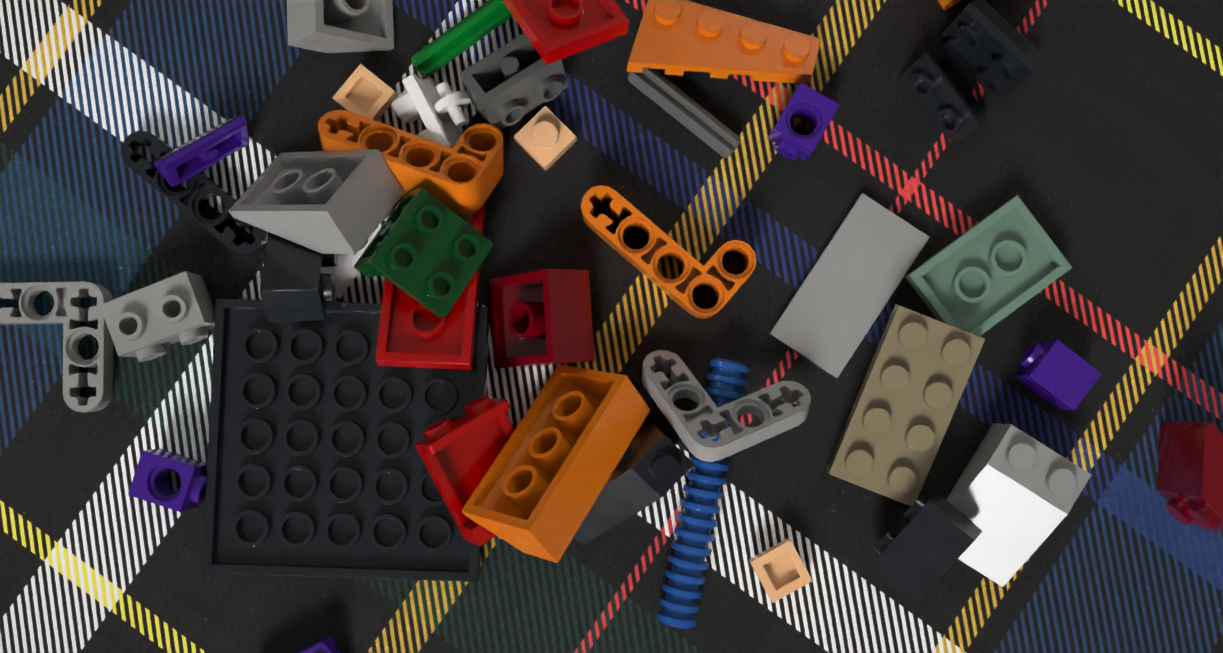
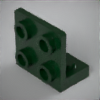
M421 187L403 195L358 259L354 268L367 278L382 275L441 318L448 315L492 249L493 243Z

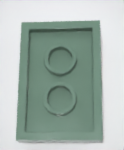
M1017 195L906 275L905 278L938 321L980 337L1069 271L1072 266Z

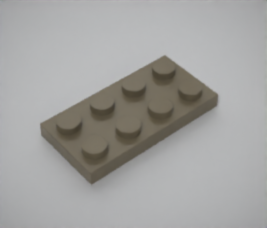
M895 304L827 467L828 474L912 506L918 499L985 339Z

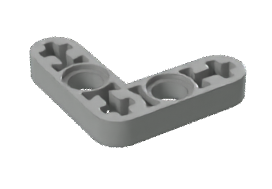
M85 281L0 283V298L14 301L19 300V308H0L1 325L63 324V397L68 407L77 412H96L105 408L113 395V340L100 304L113 300L110 291L100 284ZM48 291L54 298V307L50 313L41 316L35 310L34 302L38 294ZM89 296L96 297V306L89 307V310L81 307V299H87ZM80 321L98 322V328L80 327ZM91 334L97 339L99 349L95 357L86 360L80 355L78 346L83 337ZM79 366L98 367V373H79ZM88 386L96 387V396L89 398L80 396L81 388Z
M658 350L651 352L643 360L642 383L644 388L688 450L702 461L715 462L799 426L808 415L811 395L807 388L795 381H781L721 407H717L677 354L667 350ZM668 373H670V385H671L669 388H668V386H669V380H668V378L665 376V374H668ZM689 398L696 402L698 407L691 411H682L673 403L677 399ZM743 414H753L762 421V424L757 427H747L742 425L737 418ZM702 434H707L708 436L703 439L701 438ZM718 437V441L714 442L711 438Z

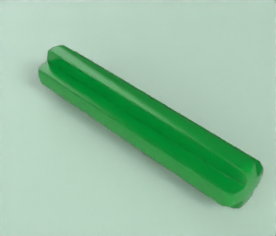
M488 0L414 54L411 58L413 65L423 77H430L511 18L512 14L502 0Z

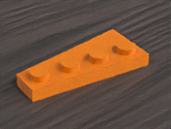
M648 0L628 60L626 72L642 73L643 68L664 69V75L683 76L684 71L710 73V78L727 79L728 75L736 74L749 75L752 81L800 84L801 82L808 85L813 75L821 38L688 0Z

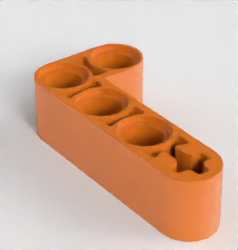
M346 110L328 112L318 122V131L323 151L379 149L404 194L422 187L458 215H470L477 212L483 206L504 173L503 135L497 127L490 124L482 123L470 126L463 132L454 147L450 148Z
M599 185L592 187L582 198L581 210L586 225L685 311L696 318H709L720 311L749 278L756 267L757 259L754 250L749 244L739 240H732L723 244L703 266L609 186ZM595 201L600 205L606 201L610 202V213L618 221L621 220L623 214L628 216L620 222L615 234L609 232L613 229V221L604 214H600L597 218L593 216L594 207L592 204ZM631 228H640L648 235L649 241L641 249H631L623 241L625 232ZM729 252L741 255L745 262L743 273L735 275L727 272L722 265L723 255ZM664 257H674L682 265V274L675 279H666L658 272V262ZM701 285L708 286L715 292L716 303L712 308L701 309L696 306L692 299V292L696 287Z

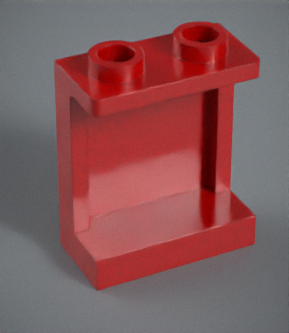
M489 395L482 396L464 407L466 414L451 422L450 418H446L432 424L424 430L426 437L414 444L464 539L478 546L485 544L496 535L465 516L461 510L515 431L505 412L511 408L508 400L491 399Z

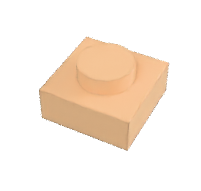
M360 64L332 98L346 111L378 121L398 95L391 87Z
M546 106L513 136L515 141L545 171L577 141V137Z
M789 538L749 559L772 603L813 581Z

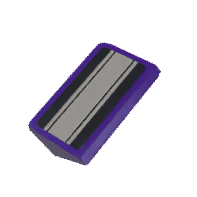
M243 116L230 118L154 160V165L169 185L175 187L249 144L247 121Z

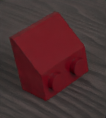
M543 269L489 280L494 369L595 361L589 270Z
M1166 420L1159 426L1157 490L1168 501L1165 505L1166 509L1176 520L1184 525H1196L1209 531L1212 529L1223 531V434L1212 422Z

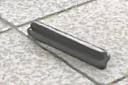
M643 68L642 73L629 72L628 80L632 85L722 157L728 158L739 146L741 139L736 133L656 69Z

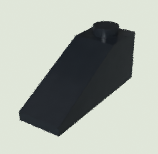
M646 418L574 538L584 546L662 498L694 463Z

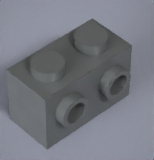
M525 33L459 73L472 104L487 124L493 125L499 130L516 124L526 113L544 102L554 100L561 91L569 87L562 59L546 65Z

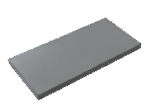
M862 193L769 334L824 371L838 378L930 237Z

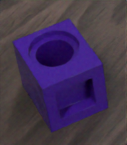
M800 82L770 133L768 140L775 143L773 147L781 155L792 160H797L799 157L806 161L814 151L840 105ZM801 117L807 120L811 126V134L799 135L795 133L791 128L790 119Z
M1057 339L1033 343L1021 356L1019 363L1022 367L1014 377L1056 410H1075L1102 373Z
M164 449L143 450L128 495L179 512L197 508L198 503L201 504L206 498L207 463ZM172 470L177 471L181 477V487L178 492L173 491L168 484V476Z

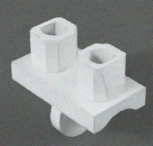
M411 74L402 80L406 90L391 103L395 112L404 123L411 124L421 117L426 129L417 134V136L453 148L462 135L458 127L468 122L462 111L471 103L468 92L461 90L453 93L446 81L436 86L432 78L418 79L416 74Z

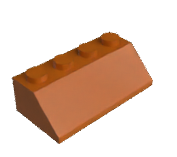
M558 365L461 511L465 516L521 552L558 563L650 412L649 407L627 375Z

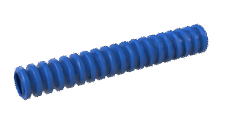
M722 358L711 359L709 365L713 367V370L706 377L707 380H710L709 387H704V390L715 405L721 407L744 397V395L740 394L741 387L745 388L747 385V381H744L743 377L744 374L749 373L750 368L746 364ZM702 434L701 438L708 437L707 434ZM718 437L711 438L714 442L718 441ZM695 456L689 457L694 465L692 470L686 472V477L690 478L689 484H684L683 491L687 492L686 498H681L680 505L684 506L683 512H678L677 519L681 520L680 526H675L674 533L678 536L677 540H672L671 547L675 550L674 554H669L668 561L672 563L671 568H666L665 575L669 577L668 582H663L662 589L666 593L665 596H661L659 599V604L663 606L662 610H658L656 613V618L663 624L682 629H690L696 626L697 620L693 618V615L698 613L700 609L696 601L702 598L703 595L699 587L705 584L706 581L702 572L703 570H708L709 564L705 561V558L711 555L712 550L708 547V544L713 542L715 538L714 534H711V530L717 527L718 523L717 520H714L715 513H720L721 508L717 506L718 499H723L724 494L720 492L721 485H726V479L722 478L723 472L729 471V465L725 464L726 458L715 462H706Z

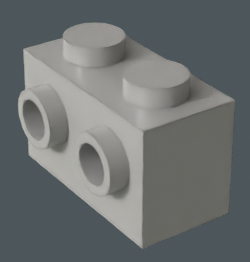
M187 271L100 304L118 356L134 357L139 362L149 361L166 354L164 347L180 341L181 345H189L208 337L207 330L214 328L215 309L203 277Z

